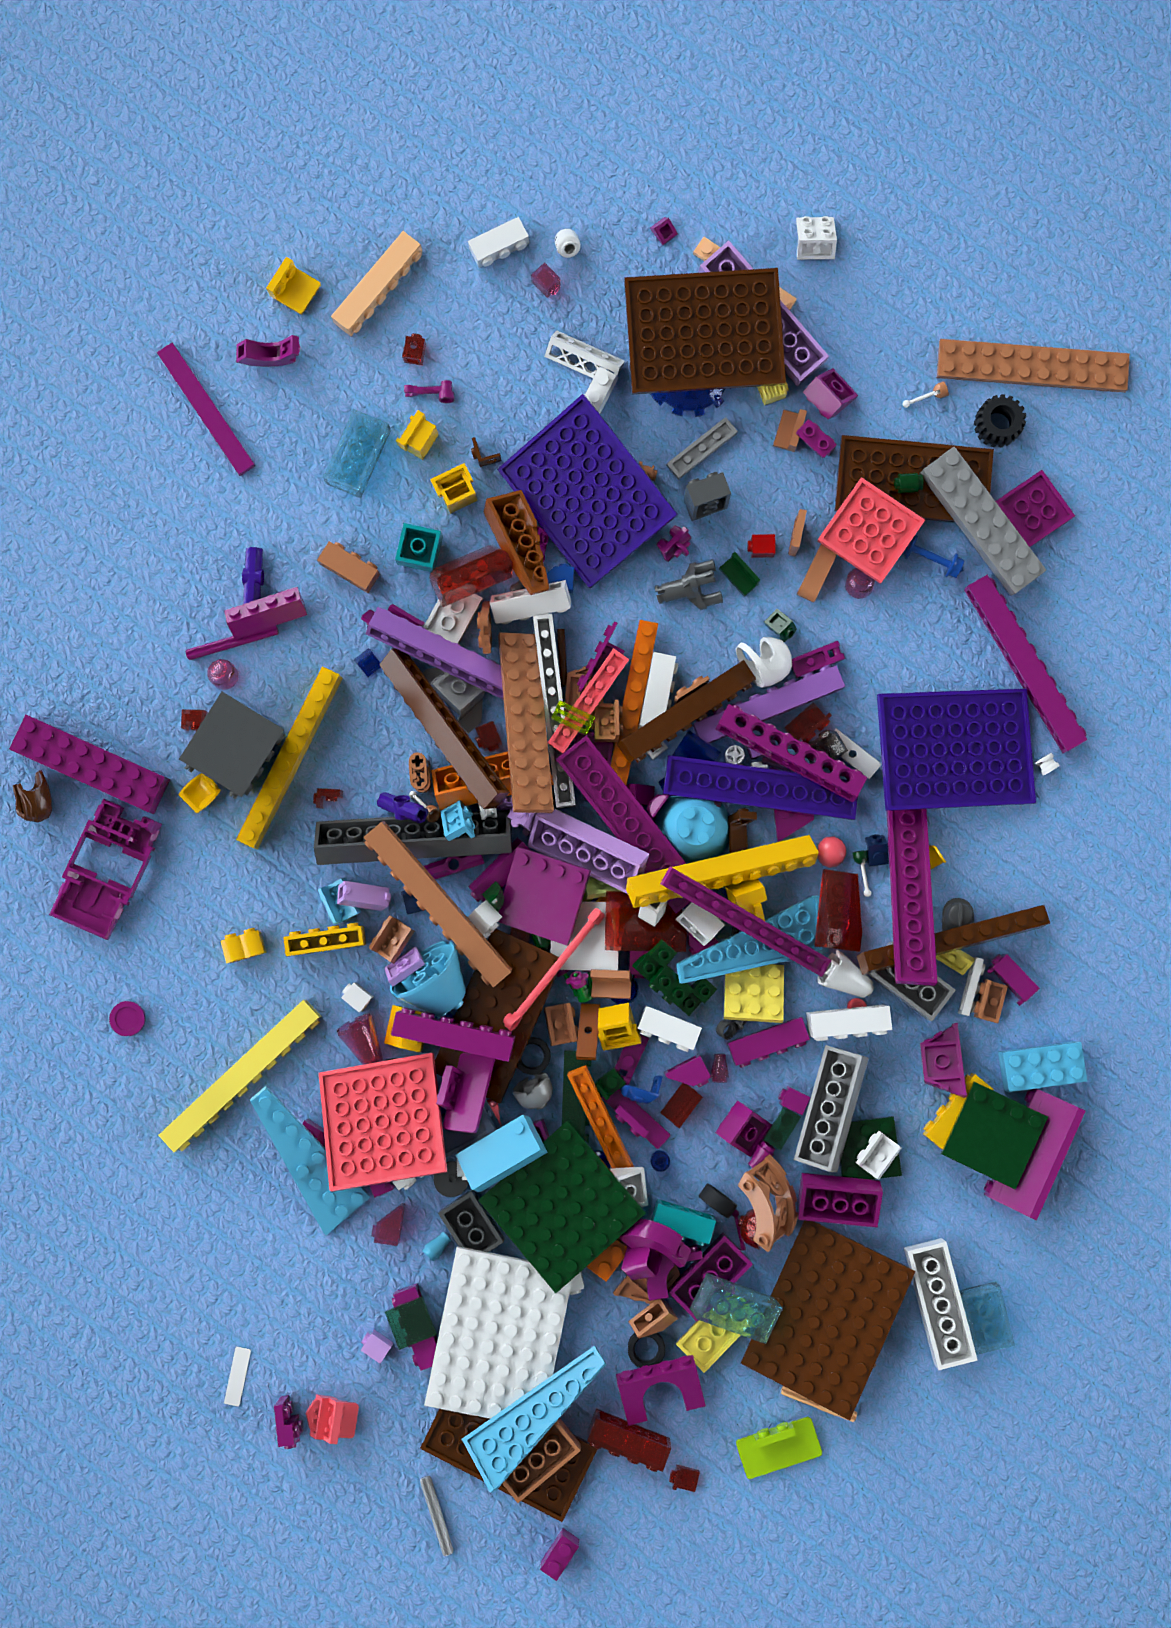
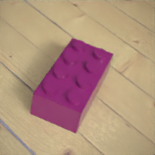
M801 1173L797 1201L798 1220L878 1228L883 1196L881 1182L879 1180Z
M723 1232L702 1253L703 1259L695 1260L668 1289V1293L696 1321L753 1265L752 1261Z

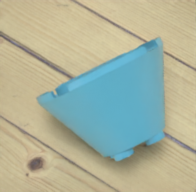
M670 796L656 814L654 822L687 864L720 856L729 842V814L721 802Z
M442 941L421 951L420 953L425 965L392 987L390 985V992L393 996L435 1014L438 1018L445 1016L452 1009L460 1008L466 991L454 943L450 941V944H447L445 941Z

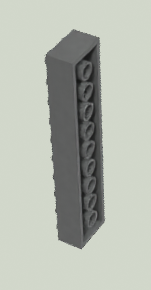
M510 809L496 810L497 818L487 817L485 820H481L480 811L472 812L473 816L471 818L475 824V837L471 839L465 832L451 841L445 838L441 815L435 822H429L425 819V822L422 823L409 819L397 820L395 817L316 822L313 847L317 865L379 861L377 858L379 855L375 850L371 851L364 842L366 840L363 837L383 820L417 859L512 853L511 819L507 817Z

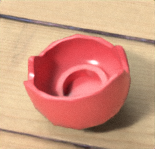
M835 836L826 837L818 845L817 850L819 854L817 859L823 866L828 868L837 867L844 861L846 846L841 839Z

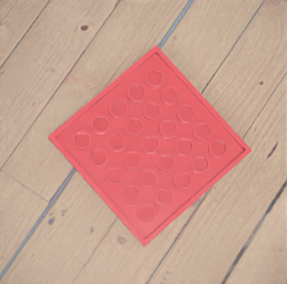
M433 1053L319 1073L329 1190L331 1192L448 1172L440 1106L436 1104L438 1085Z

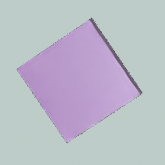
M413 947L399 957L394 964L390 963L384 968L389 983L392 987L425 965V962L418 948Z

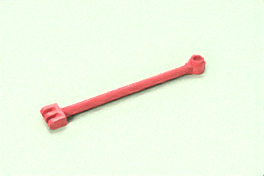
M595 908L587 917L589 921L519 1009L513 1014L509 1013L505 1016L503 1023H505L504 1026L507 1029L513 1031L519 1025L525 1012L595 924L598 926L605 917L601 910Z

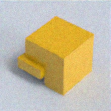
M417 410L414 416H410L409 425L401 438L397 437L396 443L401 449L423 460L438 437V431L434 424L426 420L425 414Z
M465 463L430 479L438 497L443 498L450 514L478 501L471 485L473 479Z
M758 879L744 881L737 885L725 886L729 901L765 921L761 902L767 901L765 887Z
M629 1003L598 1008V1037L603 1051L641 1044V1036Z

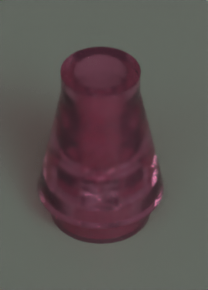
M714 1054L710 1073L714 1083H727V1078H729L725 1054Z

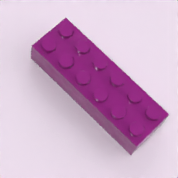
M405 1007L402 1010L396 1011L391 1031L392 1036L507 1062L511 1058L515 1036L511 1035L512 1031L500 1029L499 1032L492 1031L493 1027L481 1025L480 1028L473 1027L472 1022L463 1020L460 1023H455L454 1018L443 1016L441 1019L434 1018L435 1014L421 1012V1015L415 1014L416 1010Z

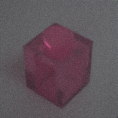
M545 262L531 274L532 283L547 298L559 291L561 286L560 277Z

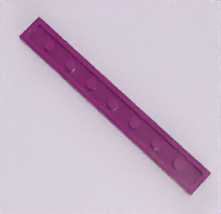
M173 342L159 350L157 354L239 476L255 467V464Z

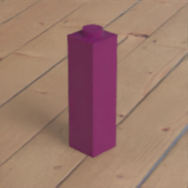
M518 837L512 842V853L500 854L468 886L472 890L470 895L477 902L480 900L484 902L486 900L482 894L495 881L501 888L507 883L517 847L529 849Z

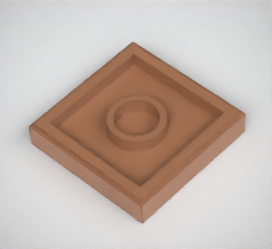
M800 509L795 518L788 552L790 556H796L800 548L807 510Z

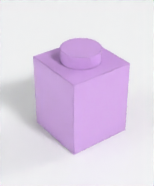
M373 1330L371 1334L367 1332L361 1341L363 1344L361 1351L378 1363H381L392 1347L393 1342L376 1330Z

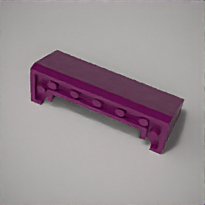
M1036 1088L1028 1090L1024 1098L1026 1106L1048 1116L1019 1183L1016 1189H1013L994 1179L988 1180L984 1186V1195L1037 1221L1086 1111Z

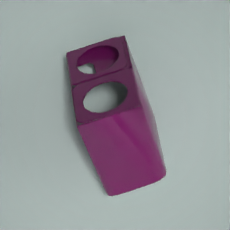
M627 1246L621 1270L632 1280L656 1277L659 1274L663 1257H658L659 1252H655L656 1250L652 1248L637 1247L631 1249Z

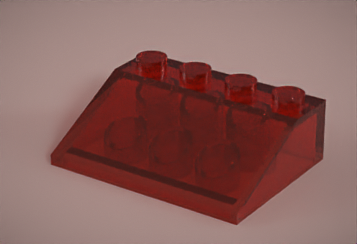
M606 891L605 950L650 951L662 939L674 951L686 952L687 932L676 920L683 912L682 909L675 913L667 903L665 914L654 927L638 917L640 907H633L627 893Z

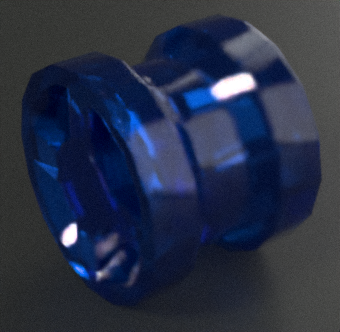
M662 1150L652 1153L650 1158L651 1166L654 1170L660 1172L668 1169L670 1165L668 1154Z

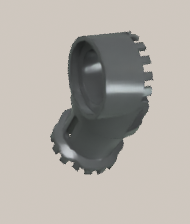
M724 1019L717 1025L716 1033L725 1040L731 1039L738 1030L744 1028L747 1021Z

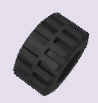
M1001 394L999 398L995 395L983 403L976 413V419L974 420L976 428L974 430L975 433L979 432L978 438L980 440L982 438L985 440L984 444L991 443L990 447L998 445L1001 448L1005 444L1006 446L1010 445L1012 441L1014 442L1026 425L1024 420L1026 413H1022L1024 407L1023 405H1018L1020 401H1013L1012 396L1009 395L1008 398H1005V394ZM999 413L1004 415L1009 421V428L999 429L995 427L991 422V414Z

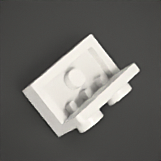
M880 1131L870 1137L869 1145L865 1150L860 1151L856 1164L878 1180L902 1149Z

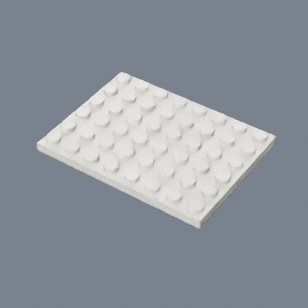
M457 1246L424 1406L491 1419L551 1377L554 1372L572 1280L555 1294L528 1260Z

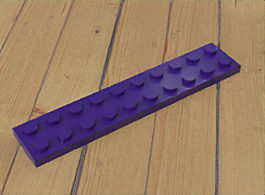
M667 756L663 794L848 820H855L858 797L854 802H851L795 772Z

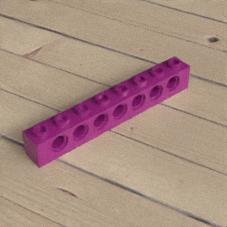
M728 704L715 730L851 802H854L867 779L861 771L851 769L844 762L830 758L827 753L811 748L810 744L794 739L791 734L777 730L774 725L760 721L757 716L743 712L736 705ZM736 722H742L744 727H739ZM753 731H759L761 736H756ZM770 740H776L778 745H773ZM788 749H793L796 754H790ZM805 758H810L813 764L807 763ZM822 767H827L830 773L824 772ZM840 776H844L847 782H843Z

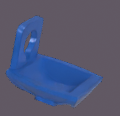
M658 1075L654 1077L650 1092L629 1085L622 1086L620 1091L630 1101L648 1104L659 1097L658 1094L663 1076Z

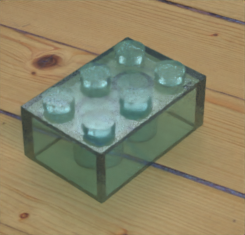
M996 1282L959 1290L976 1355L1015 1346L1000 1285Z

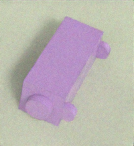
M512 807L507 817L511 819V826L524 828L523 834L529 836L537 813L513 812Z
M344 881L338 886L337 904L376 911H382L390 905L391 894L389 893V888Z

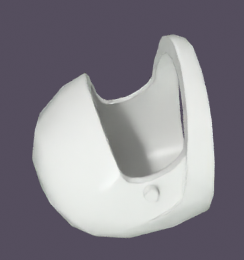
M763 637L760 640V657L744 643H740L736 647V655L739 662L743 660L746 662L756 677V680L753 682L758 687L764 688L777 684L790 673L792 655L788 646L780 639ZM742 649L749 655L752 661L745 658Z

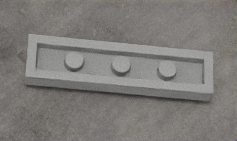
M725 417L670 460L666 466L679 480L734 437L738 431Z

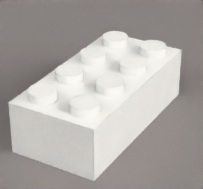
M884 1004L853 1007L851 1009L806 1012L808 1035L816 1041L828 1040V1036H833L836 1039L848 1038V1034L864 1037L868 1036L867 1032H872L875 1035L887 1034V1030H892L890 1006Z

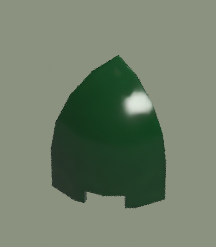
M495 881L482 895L499 912L504 903V893L500 885Z

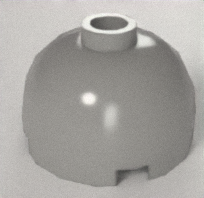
M544 1072L534 1074L535 1078L528 1081V1077L523 1079L513 1088L516 1100L524 1108H536L539 1110L544 1108L550 1100L553 1087L547 1073Z

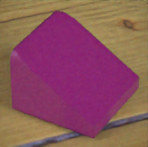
M667 217L662 218L650 227L662 245L678 235L672 222Z

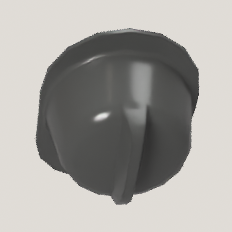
M953 898L943 907L942 931L974 923L973 908L965 899Z

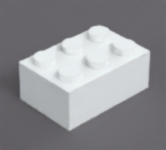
M646 1005L637 1026L638 1029H641L640 1034L651 1037L652 1034L659 1037L658 1041L668 1045L670 1042L676 1043L678 1049L686 1052L689 1049L694 1050L702 1029L697 1025Z

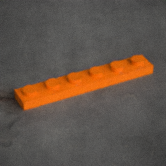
M587 1066L569 1071L567 1076L611 1168L634 1167Z

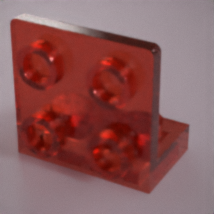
M813 702L787 724L784 729L794 739L808 743L816 735V730L822 731L831 722L829 718L832 714L829 712L825 716Z

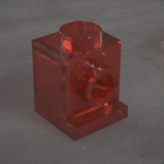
M412 333L411 336H406L402 353L404 363L423 366L426 341L422 338V335Z
M182 709L181 729L189 731V727H191V730L197 731L208 712L206 710Z

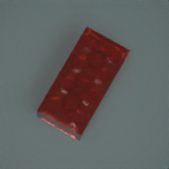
M596 1408L587 1431V1442H590V1446L596 1449H601V1447L607 1449L611 1455L620 1457V1455L627 1457V1460L633 1464L642 1463L653 1472L658 1470L663 1472L671 1451L669 1437L637 1424L628 1426L627 1420Z

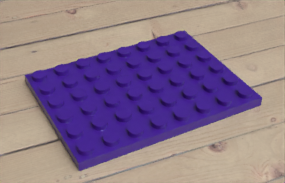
M585 394L580 395L497 469L514 492L522 490L537 522L571 566L574 567V570L588 588H592L678 515Z
M1027 688L886 693L877 695L885 811L1036 803Z

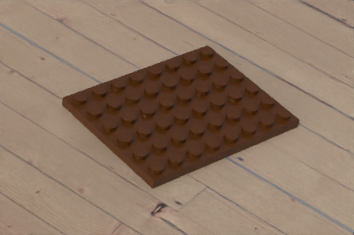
M778 268L624 277L632 395L786 384Z
M804 1220L740 1364L850 1421L916 1271L815 1221Z

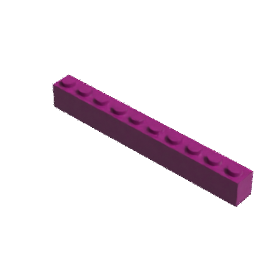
M987 574L968 585L964 591L1023 689L1027 688V696L1063 754L1087 740L1086 731L1082 726L1078 725L1075 713L1071 709L1069 710L1066 705V698L1062 693L1058 692L1053 677H1049L1046 672L1045 663L1038 659L1034 645L1029 644L1026 639L1025 630L1019 627L1014 612L1009 611L1006 606L1007 601L1005 597L997 591L996 582L993 578H989Z

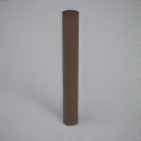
M557 629L561 687H565L567 681L565 629Z

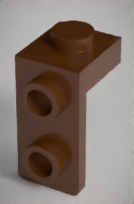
M742 808L728 816L730 853L748 849L747 824L757 820V812H750L749 809Z

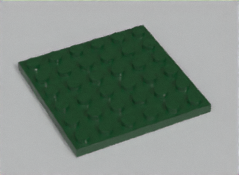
M566 1121L543 1142L548 1153L500 1180L479 1199V1202L555 1294L646 1214V1211L569 1121Z

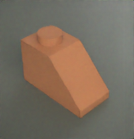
M657 1299L628 1322L637 1337L642 1338L663 1331L678 1318L668 1302L663 1299Z

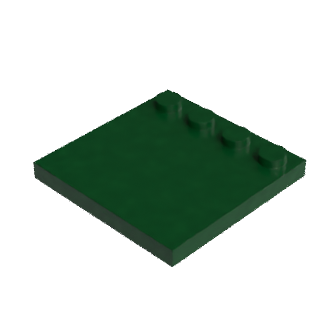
M973 1081L941 1154L1016 1189L1048 1116Z

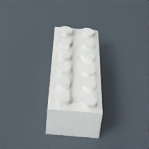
M940 1238L904 1247L908 1266L916 1271L912 1282L934 1365L938 1370L978 1361L947 1242Z

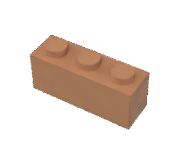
M329 541L317 559L318 563L366 593H369L380 575L377 570L378 567L370 561L367 563L360 560L362 557L353 551L348 553L340 543L335 542L333 544Z

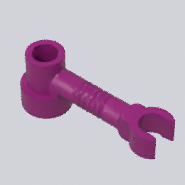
M449 380L441 381V386L417 387L404 385L405 397H413L418 394H439V401L441 403L454 402L452 382Z

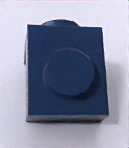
M874 834L870 837H865L869 867L889 864L888 843L884 835Z

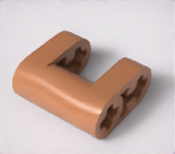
M413 753L409 758L410 783L416 791L425 793L431 788L430 763L422 753ZM419 760H421L423 763H420V766L418 767L416 764H418ZM421 777L424 780V782L421 783V786H418L417 783H420Z

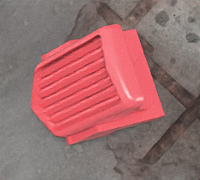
M316 1394V1398L306 1411L310 1436L317 1440H324L329 1444H337L338 1438H353L358 1416V1404L341 1401L332 1396Z

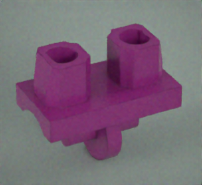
M674 525L669 531L672 539L668 542L663 538L656 544L667 562L674 556L677 558L681 554L688 556L689 551L687 548L691 545L689 541L692 537L685 526L680 528Z

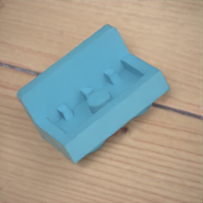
M346 877L318 889L320 899L324 903L333 924L344 922L361 913L358 907L337 904L338 886L347 881Z

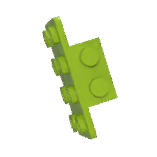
M809 1416L791 1422H782L776 1427L764 1428L755 1434L736 1440V1446L748 1479H753L822 1455L816 1431Z

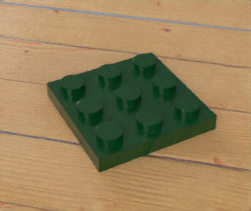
M894 1116L851 1121L840 1161L842 1177L877 1179L856 1164L857 1156L861 1150L867 1148L870 1137L874 1133L877 1134L878 1131L898 1144ZM899 1153L881 1178L902 1176Z

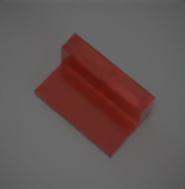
M682 1083L660 1113L676 1127L680 1128L703 1096L689 1085Z

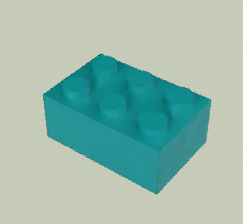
M657 1199L651 1221L665 1225L679 1233L683 1237L682 1240L689 1238L693 1240V1243L704 1246L705 1243L710 1245L716 1224L714 1215L661 1199Z

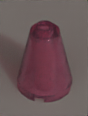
M370 1013L355 1018V1021L351 1023L348 1021L336 1030L338 1036L362 1065L383 1061L374 1019Z

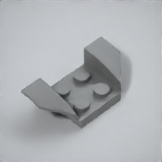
M429 668L422 673L436 693L459 715L457 721L467 734L481 723L484 690L438 668Z

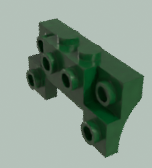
M661 939L649 952L640 956L632 967L650 982L648 986L656 993L661 991L664 994L662 998L668 1004L674 1003L690 1016L701 1002L705 1004L717 988L707 979L697 980L691 986L688 983H679L678 974L667 966L677 952Z

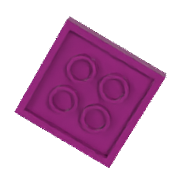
M1043 470L995 501L1029 547L1075 517Z

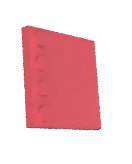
M861 477L817 541L881 584L923 525L925 519Z

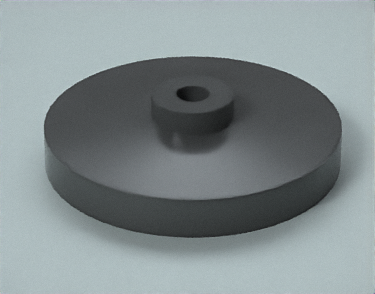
M448 1161L446 1162L448 1172L434 1174V1185L443 1196L456 1197L466 1190L469 1182L468 1180H462V1177H457V1162Z

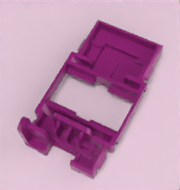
M103 799L94 814V820H88L62 875L65 881L58 891L57 899L49 915L105 940H109L116 926L117 919L119 920L124 910L122 908L125 905L129 906V898L133 897L151 859L150 853L155 850L152 847L153 841H156L160 832L158 830H160L162 824L145 816L142 817L141 821L134 819V822L128 821L120 817L124 807ZM86 837L108 847L112 843L123 847L122 853L143 861L131 888L111 879L105 883L96 879L97 873L74 864Z

